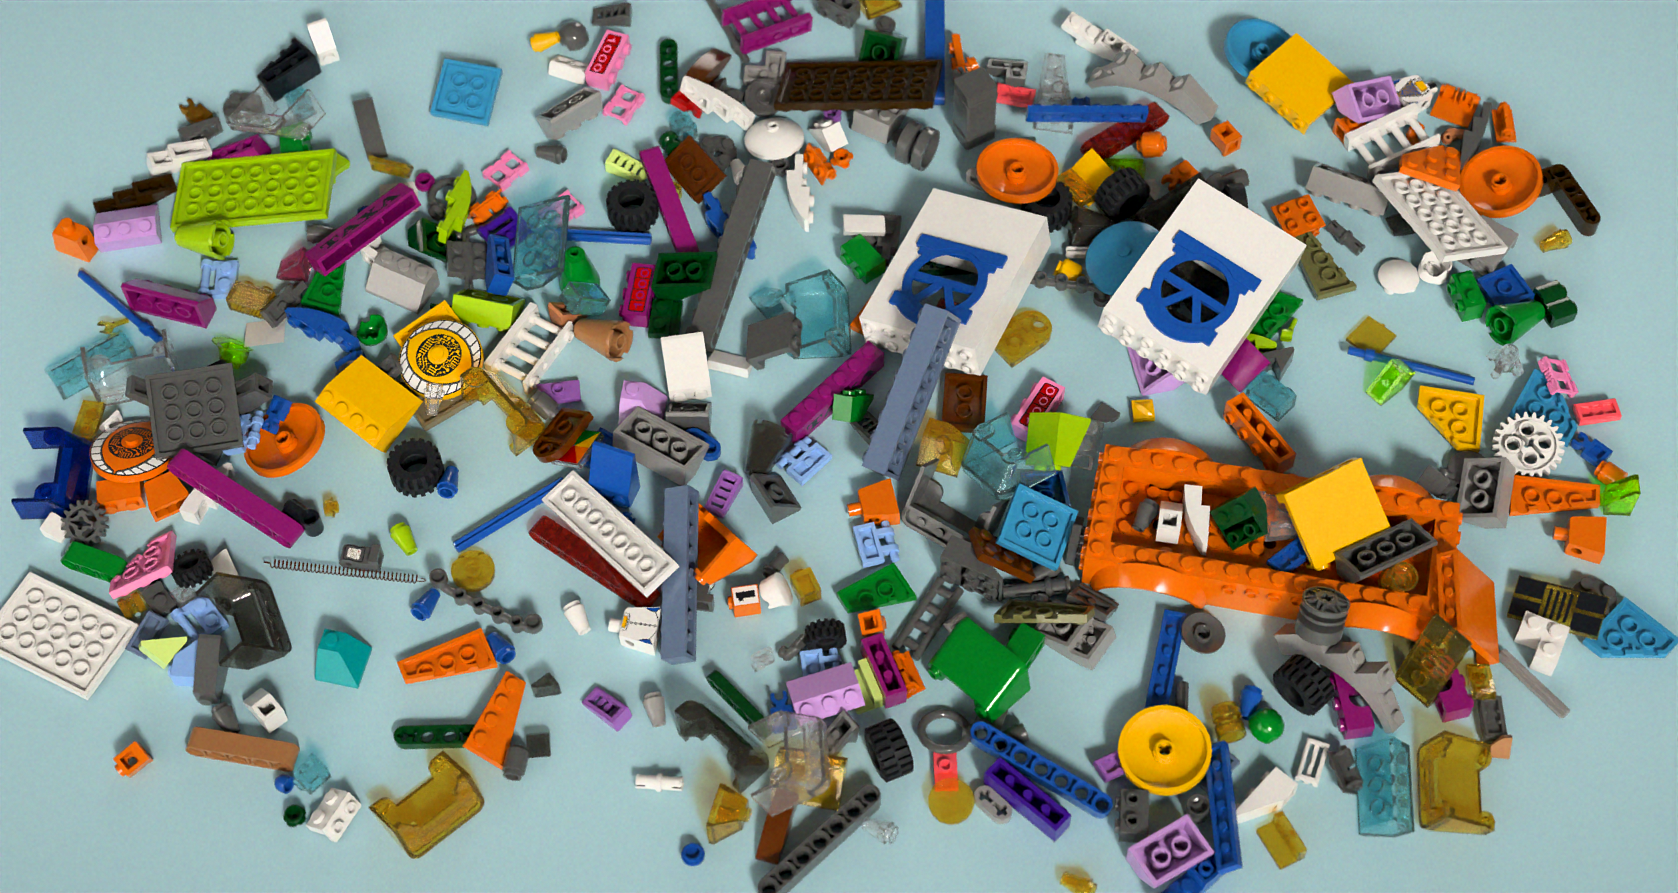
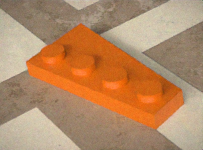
M1515 475L1509 516L1598 508L1600 505V485Z

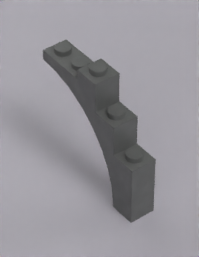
M254 373L244 379L235 381L240 415L248 414L272 399L273 380ZM134 375L129 376L126 381L125 396L149 406L145 379Z

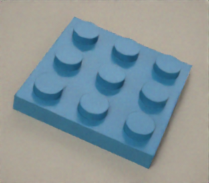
M445 58L430 114L435 117L489 126L503 73L502 69Z
M1019 483L1015 488L995 543L1056 571L1061 562L1078 511Z

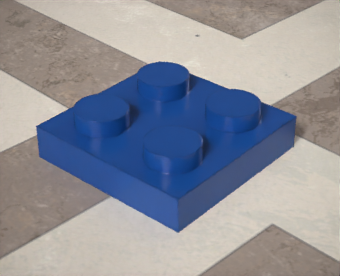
M1512 264L1476 279L1481 293L1492 307L1497 304L1530 301L1535 296Z

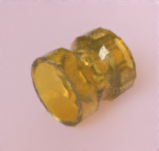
M137 591L131 593L127 599L122 598L116 601L123 615L128 620L133 618L134 614L147 610Z

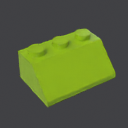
M464 288L453 294L452 310L463 324L471 322L476 323L477 327L489 328L491 326L496 327L497 331L508 332L521 315L526 299L509 295H495L478 289L469 290L468 288L466 290Z

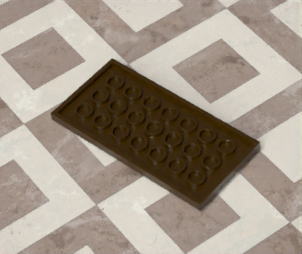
M942 59L787 62L774 101V110L782 112L799 110L803 112L810 110L867 111L869 109L927 110L934 106L943 67Z

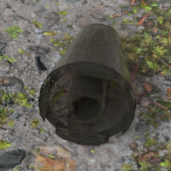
M1075 206L1069 222L1072 225L1071 230H1068V244L1071 246L1090 245L1094 238L1103 230L1121 222L1083 206Z
M758 420L753 421L744 471L749 480L752 473L767 475L770 473L792 442L793 434L791 432L788 436L784 433L786 430L784 427L770 421L763 420L762 423H758Z

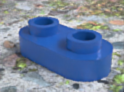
M698 428L686 430L687 433L709 444L707 452L714 451L713 453H706L704 460L715 461L720 457L721 445L717 440Z

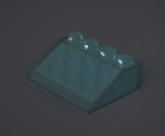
M565 195L518 208L513 260L515 279L513 283L522 289L529 291L542 288L564 272L571 196Z

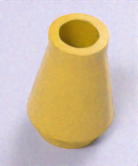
M557 31L536 33L530 37V43L535 52H543L561 42Z

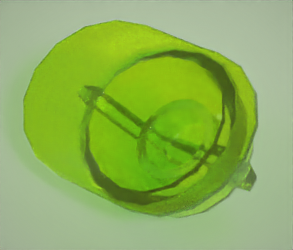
M212 338V342L218 346L219 359H225L226 363H232L233 369H239L241 364H245L250 351H253L252 348L244 347V343L232 338Z

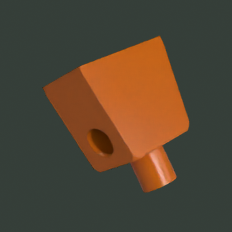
M63 218L52 233L57 251L90 263L99 250L95 245L94 236L88 227L73 222L71 218Z
M170 471L165 474L161 473L144 483L149 510L155 522L180 512V507L189 495L177 476Z
M890 478L860 488L858 490V502L847 504L849 517L862 515L864 524L874 522L875 526H881V522L886 520L889 521L890 525L900 524V512Z
M1572 516L1569 518L1566 528L1554 526L1552 539L1565 541V554L1600 564L1605 554L1607 517Z

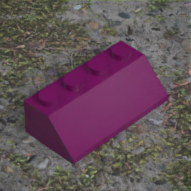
M134 279L121 285L130 309L133 311L207 329L217 310L213 298L207 294H197L187 289L173 288L167 284L160 285L150 280Z

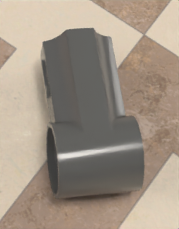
M1239 169L1225 175L1220 173L1213 174L1208 177L1205 183L1224 194V186L1226 184L1241 182L1246 187L1250 181L1245 169Z

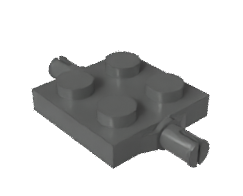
M463 232L461 234L462 241H446L447 277L464 279L465 289L468 290L469 287V290L473 289V280H485L487 244L470 242V233L467 232L466 234V232Z

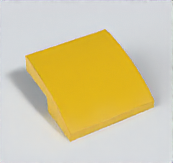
M1091 148L1064 177V181L1089 207L1095 202L1097 189L1114 172Z

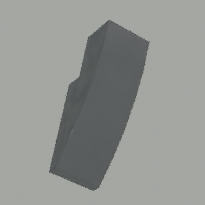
M372 97L353 101L368 162L388 157Z

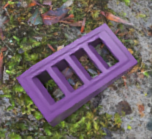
M724 469L704 508L711 514L723 519L743 487V478ZM725 488L727 490H730V493L722 489ZM718 495L726 498V501L718 498ZM715 502L723 506L722 509L714 506L713 503Z
M597 686L582 701L586 708L616 731H619L632 717L626 705ZM601 696L602 698L597 702V704L593 705L594 702Z

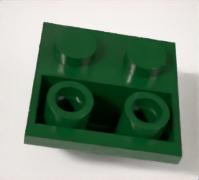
M1256 486L1222 502L1210 511L1232 550L1268 533L1267 505Z

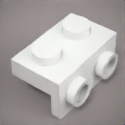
M331 787L305 826L311 831L326 835L332 842H337L360 809L361 803L349 792Z

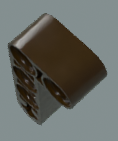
M1555 164L1541 169L1543 186L1538 197L1552 193L1579 233L1584 236L1594 235L1601 216L1569 169L1562 164Z

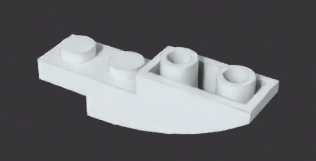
M1073 11L1061 26V29L1076 38L1075 43L1104 59L1114 62L1115 56L1121 52L1124 53L1130 50L1135 54L1139 52V49L1109 29L1103 32Z
M795 154V170H786L788 199L797 222L805 232H809V223H813V211H810V207H814V195H810V187H807V178H804V174L808 173V162H804L803 154Z

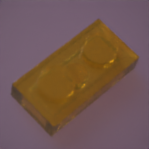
M1072 168L1058 176L1057 182L1062 181L1064 187H1069V192H1072L1073 201L1080 208L1095 199L1096 192Z
M83 400L71 434L73 440L94 442L106 408L104 402Z
M1466 664L1465 672L1472 699H1496L1497 692L1490 665Z

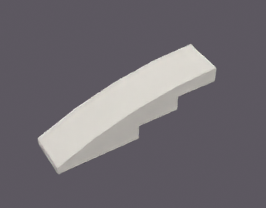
M688 76L683 77L680 91L707 115L713 111L726 123L731 120L735 121L746 132L753 125L755 114L741 103L704 82Z

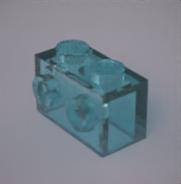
M569 281L559 296L570 313L588 316H601L611 301L599 284Z
M1264 370L1247 386L1245 394L1254 405L1277 422L1295 406L1297 397L1291 388L1284 386L1275 376L1269 375Z

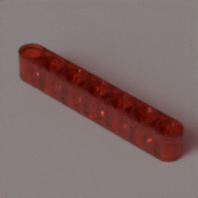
M543 515L528 531L534 541L634 607H651L661 595L656 588L646 598L586 541L547 516Z

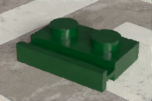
M653 299L648 338L661 339V337L679 335L684 306L683 301L674 302V300Z

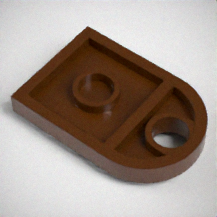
M562 407L533 446V453L542 463H550L565 455L576 443L583 431L588 428L594 418L592 414L587 411Z

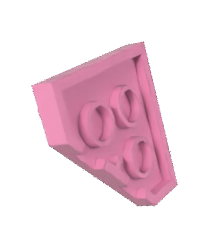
M172 530L152 539L147 544L149 548L142 556L137 554L126 565L128 569L121 577L116 575L110 581L109 594L113 599L127 596L131 591L139 587H146L152 581L165 578L173 572L177 536Z

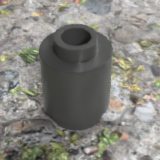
M537 389L527 401L531 405L530 408L544 420L547 418L552 420L559 412L557 408L559 404L544 391L541 392Z
M513 745V747L507 748L502 767L503 776L506 779L519 781L525 775L530 753L524 746Z

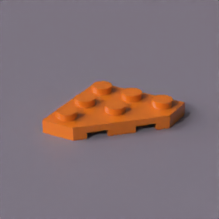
M1439 145L1403 154L1399 160V173L1457 192L1460 187L1461 151L1453 147Z

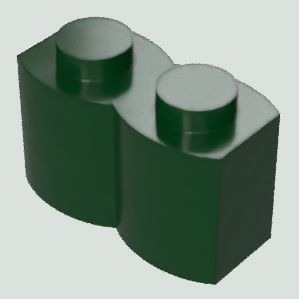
M1555 280L1534 288L1533 293L1535 296L1533 301H1538L1544 306V320L1550 328L1574 321L1577 315V306L1575 302L1567 297V290L1559 281Z

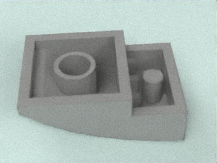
M1057 599L1053 601V603L1067 604ZM1094 617L1088 623L1082 625L1074 623H1037L1033 628L1045 635V644L1048 647L1090 670L1095 668L1116 638L1113 626L1095 620Z

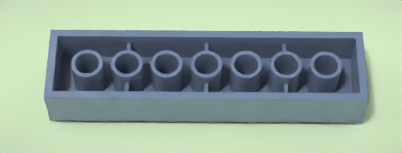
M927 303L920 309L917 325L910 333V343L902 354L901 366L895 372L894 384L886 395L887 402L884 409L879 413L878 425L870 436L871 443L868 450L863 454V467L899 481L961 322V319L949 311Z

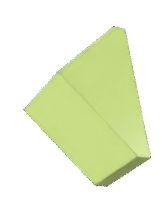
M187 636L144 640L139 643L138 647L142 653L165 669L174 658V655L186 644Z

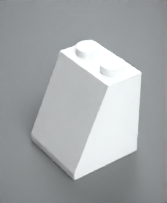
M703 332L661 337L670 403H681L686 400H702L712 397Z

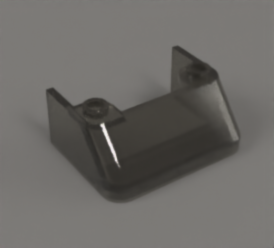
M216 572L195 592L196 596L214 599L217 609L221 613L234 617L242 642L219 662L220 666L250 670L285 657L291 651L292 645L273 591L265 581Z

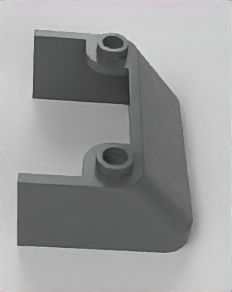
M935 458L921 466L901 515L902 521L907 527L944 548L952 535L972 543L968 532L973 526L980 530L985 529L992 535L995 533L1008 506L1009 498L1006 497L994 504L991 511L983 512L978 516L977 521H974L940 502L943 496V487L939 482L932 479L939 459Z

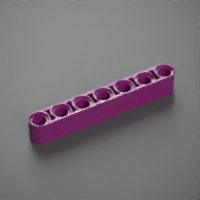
M659 145L639 151L648 181L653 187V191L655 190L658 207L675 252H700Z
M180 449L167 464V468L172 474L282 546L291 548L303 534L304 528L298 522L189 451Z

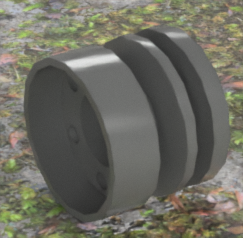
M1315 586L1306 589L1302 595L1300 610L1294 626L1296 634L1308 643L1318 646L1337 644L1341 640L1350 608L1349 599L1341 592L1328 587Z

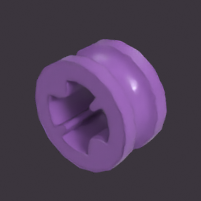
M841 110L823 112L824 120L841 121Z

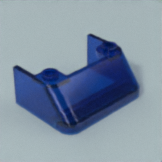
M60 427L23 428V433L32 449L59 448L54 482L40 484L35 489L34 498H12L11 503L21 520L46 519L51 512L66 518L67 515L64 514V510L70 511V504L77 505V500H83L84 502L89 500L93 474L90 460L92 442Z

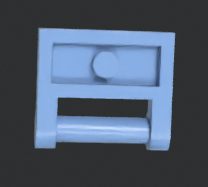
M203 259L201 261V269H203L201 288L198 289V294H207L213 299L236 298L239 275L238 260L212 261L210 259ZM211 271H216L215 287L210 290Z
M205 593L182 608L174 609L170 614L172 619L178 622L191 638V643L198 639L199 634L186 618L190 614L204 630L201 634L218 635L229 628L227 621Z

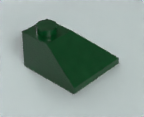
M865 29L858 61L902 60L908 37Z
M421 218L408 229V246L446 263V244L438 241V224ZM455 231L451 233L448 238L449 241H456Z

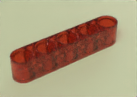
M1151 102L1148 104L1149 113L1146 122H1117L1084 142L1080 152L1085 155L1093 148L1105 161L1134 144L1137 140H1140L1142 133L1153 132L1164 126L1169 120V114L1157 102Z

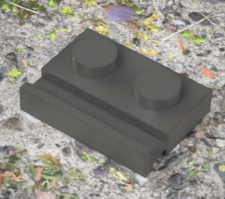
M1082 583L1075 587L1066 598V602L1069 604L1094 606L1095 615L1093 617L1095 620L1102 622L1108 620L1117 611L1119 603Z

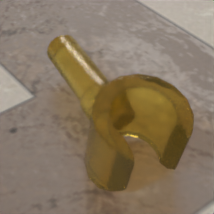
M127 318L116 322L99 321L97 325L105 326L103 331H99L100 333L110 334L114 328L129 323Z

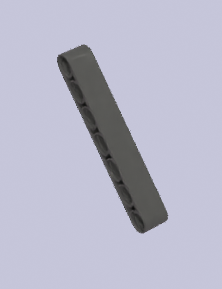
M871 784L862 787L760 880L757 887L758 893H763L768 888L773 889V893H788L878 811L881 805L879 788ZM868 796L876 798L874 801L865 800ZM852 811L859 813V815L855 817L849 816L848 814ZM833 827L842 828L840 832H834L831 829ZM817 842H823L826 844L825 846L820 848L814 846ZM802 857L809 859L806 863H799L797 861ZM783 873H789L792 875L788 879H783L780 877Z

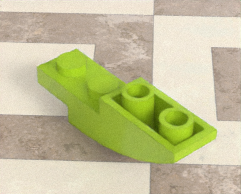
M465 169L461 176L456 177L453 190L449 189L445 201H448L445 220H441L437 227V232H439L438 241L446 244L453 230L462 232L468 217L472 187L469 172Z

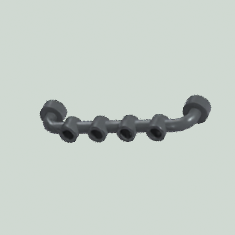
M1038 271L1030 284H1034L1035 287L1040 289L1045 286L1055 287L1058 291H1064L1066 288L1076 289L1078 293L1093 291V302L1099 307H1105L1110 300V295L1097 289L1093 283H1089L1088 278L1085 276H1079L1076 281L1068 280L1067 275L1062 273L1058 274L1056 278H1047L1045 272Z
M434 569L429 574L430 583L433 587L439 588L447 595L453 597L455 603L459 606L465 604L472 606L474 613L477 615L487 613L491 615L494 623L501 624L505 622L511 626L512 631L515 633L524 631L530 634H537L543 628L542 619L537 614H530L523 621L519 615L511 616L505 613L501 606L493 607L486 604L482 597L474 598L466 594L463 588L455 589L447 584V573L443 569Z

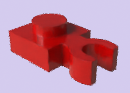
M680 90L671 98V105L685 113L690 110L696 118H701L703 110Z

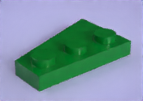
M1278 292L1250 333L1271 339L1302 306L1303 299Z
M895 563L836 592L838 600L847 613L917 600L916 594Z

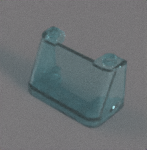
M830 269L786 283L785 302L794 309V315L801 320L803 325L801 330L802 346L800 348V356L795 357L789 352L787 353L788 356L793 359L839 358L850 355L849 294L845 285Z

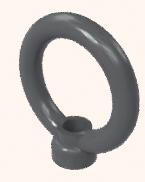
M456 177L437 181L428 192V203L430 205L428 213L436 221H440L447 211L443 203H437L436 194L441 188L454 185ZM472 185L469 209L476 202V192Z
M939 709L931 711L921 718L917 726V735L921 744L928 750L938 754H953L961 751L968 743H971L970 730L973 724H970L958 712ZM940 718L951 719L961 726L962 737L958 742L951 745L937 744L931 741L926 734L928 724Z

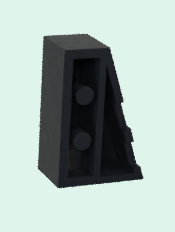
M295 37L291 40L292 44L286 50L282 49L279 53L280 57L275 62L271 61L256 77L263 94L273 103L322 73L316 56Z

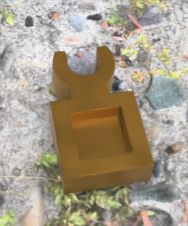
M187 99L188 107L179 105L181 113L185 115L186 120L191 124L214 117L201 104L195 107L191 99Z

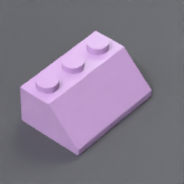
M1391 76L1347 84L1332 92L1338 111L1358 124L1377 120L1402 108Z
M158 205L96 213L93 223L94 240L100 252L162 244Z
M1127 347L1142 395L1173 391L1185 383L1184 381L1177 380L1167 370L1158 368L1148 358L1139 356L1132 348Z
M851 662L786 682L799 726L840 714L842 710L849 711L865 706L860 685Z
M1187 814L1129 847L1126 860L1137 876L1155 889L1214 854V851Z

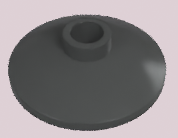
M1204 612L1193 613L1184 620L1181 626L1183 641L1190 649L1197 653H1214L1225 642V629L1222 623L1211 614Z

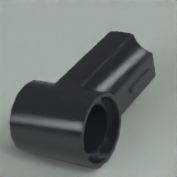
M289 499L284 504L282 512L298 522L308 536L316 537L323 532L324 525L316 510L307 508L296 499Z

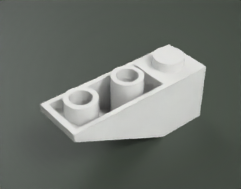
M1277 767L1271 773L1269 771L1265 772L1259 781L1260 785L1257 788L1252 787L1245 795L1246 800L1242 804H1236L1237 823L1240 824L1281 810L1296 793L1298 784Z

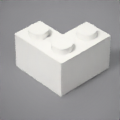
M1525 612L1514 642L1535 649L1529 669L1550 677L1552 676L1570 627L1531 612Z

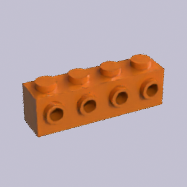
M1242 392L1228 400L1225 404L1224 420L1228 425H1232L1238 437L1249 445L1251 452L1261 459L1265 469L1284 473L1292 468L1296 453L1245 393Z

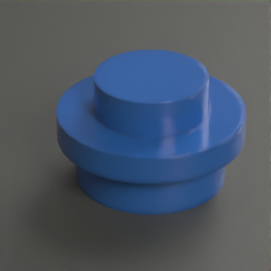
M690 843L682 849L681 857L686 865L698 866L703 862L705 852L701 845Z

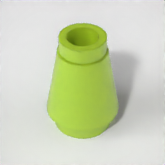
M405 522L394 525L390 529V537L406 556L417 552L418 548L410 526L406 525Z

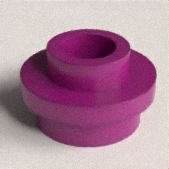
M426 172L420 173L415 180L416 188L422 192L429 191L432 185L435 184L434 177Z

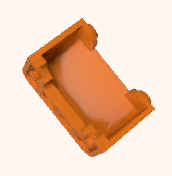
M699 504L698 568L696 567L693 570L696 573L694 578L702 585L706 583L712 585L751 563L758 555ZM664 529L657 536L661 541L664 539Z

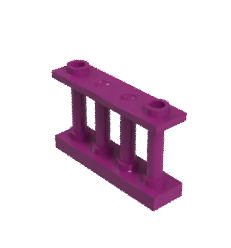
M750 0L722 10L721 24L726 26L732 23L741 35L740 51L744 55L812 31L813 17L809 12L799 15L791 4V0ZM784 6L792 18L782 21L775 8ZM767 12L775 24L765 27L757 14ZM750 18L758 30L748 33L740 20Z

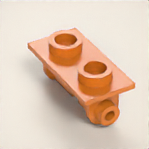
M1501 102L1497 109L1491 110L1496 142H1517L1512 109H1510V105L1507 102Z
M808 143L803 154L804 162H808V167L821 185H824L826 179L832 180L837 176L836 170L829 162L825 163L827 158L820 148L812 147Z
M499 189L497 192L491 191L485 196V201L481 204L479 202L475 203L469 209L468 220L473 217V222L477 226L493 217L489 212L490 209L496 215L507 207L508 199L505 196H500L502 189Z
M899 650L892 652L893 659L907 688V699L925 690L926 688L909 651L900 653Z

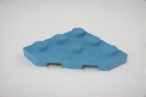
M1534 369L1508 417L1514 420L1515 414L1518 413L1520 418H1523L1524 412H1527L1528 417H1532V414L1536 412L1537 419L1545 415L1544 422L1552 420L1551 427H1559L1556 434H1563L1562 439L1559 441L1565 442L1564 446L1568 447L1577 430L1575 420H1572L1568 412L1569 408L1563 395H1560L1558 392L1551 395L1546 385L1548 382L1544 373Z
M1625 597L1603 619L1598 636L1589 634L1582 644L1600 658H1665L1678 645V637Z

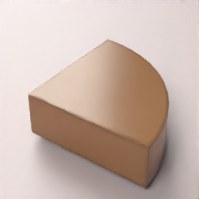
M1502 735L1489 744L1485 751L1486 757L1510 759L1512 735Z

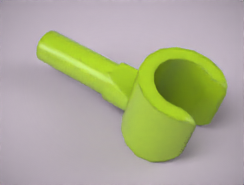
M1293 318L1288 329L1282 328L1280 341H1292L1294 327L1298 321L1297 318Z

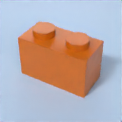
M110 480L96 481L97 503L100 504L99 509L106 510L104 514H115L116 512L126 510L134 511L146 507L143 481L133 483H120Z

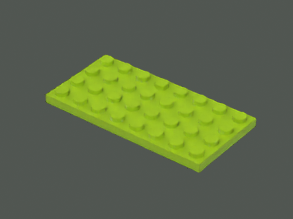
M334 148L184 162L181 166L170 229L172 232H176L181 226L217 219L228 220L232 227L328 219L338 153Z

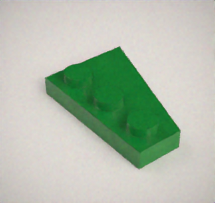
M345 261L327 276L316 272L301 300L302 306L340 316L347 262Z

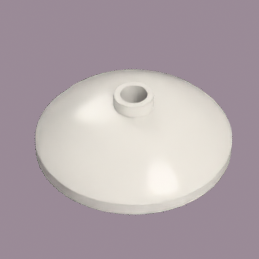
M773 117L763 119L747 130L744 137L745 147L749 153L761 159H783L795 154L802 147L804 132L797 123L786 118Z

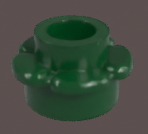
M290 805L284 812L283 820L287 822L289 827L302 825L306 820V811L298 805Z

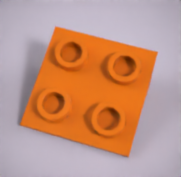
M1448 83L1446 85L1442 84L1430 116L1468 129L1481 97L1477 96V93L1474 94L1468 91L1466 94L1465 89L1463 92H1460L1459 87L1455 90L1456 87Z
M1309 194L1271 207L1282 230L1293 237L1310 231L1314 236H1317L1319 229L1326 226Z

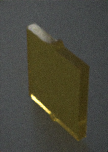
M1368 316L1346 338V341L1356 348L1364 350L1369 348L1375 350L1376 353H1381L1397 335L1387 329L1384 324H1380Z

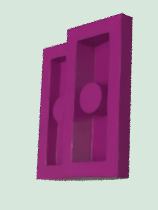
M1246 338L1221 374L1241 393L1271 362Z

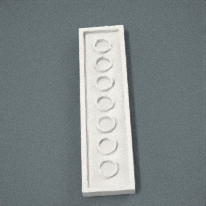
M574 470L541 499L547 507L646 598L679 568L678 564Z

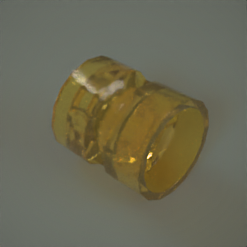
M1399 562L1380 573L1378 578L1379 587L1396 592H1407L1417 585L1418 572L1410 563Z
M1221 702L1210 709L1212 722L1217 724L1214 729L1218 742L1224 740L1227 743H1233L1246 736L1244 722L1241 720L1242 715L1237 702Z

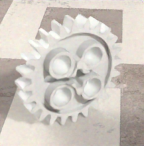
M1524 412L1523 418H1520L1518 413H1516L1514 420L1507 417V424L1501 422L1500 429L1495 431L1497 437H1493L1492 442L1495 445L1492 446V451L1497 453L1494 454V458L1506 457L1515 467V475L1520 474V476L1529 477L1536 475L1537 478H1542V473L1549 476L1550 469L1555 471L1557 468L1556 463L1560 464L1562 461L1560 456H1563L1565 451L1560 448L1564 447L1565 442L1559 440L1562 439L1563 434H1556L1559 427H1551L1552 420L1544 422L1545 415L1537 419L1536 412L1532 414V417H1528L1527 412ZM1528 429L1532 434L1525 435L1521 430ZM1539 443H1546L1549 445V448L1543 449L1539 446ZM1514 444L1518 449L1510 450L1507 445ZM1532 458L1535 463L1528 464L1524 459Z

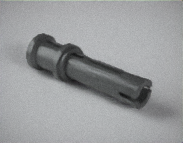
M1069 575L1059 579L1046 577L1044 581L1032 583L1003 584L1004 599L1032 596L1038 593H1045L1049 597L1056 594H1067L1068 596L1071 592Z

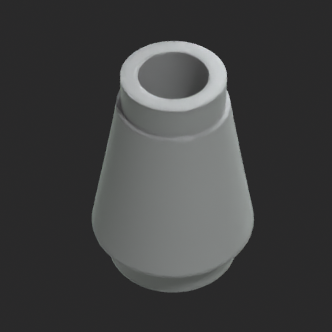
M651 692L644 695L642 703L652 726L660 727L665 725V697L661 695V692Z

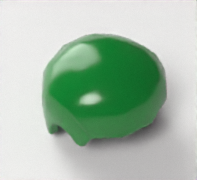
M372 314L369 321H361L356 332L358 340L365 346H375L383 342L388 335V326L385 318L378 314Z
M1263 707L1248 718L1250 731L1260 742L1269 744L1283 734L1285 727L1283 718L1273 708Z

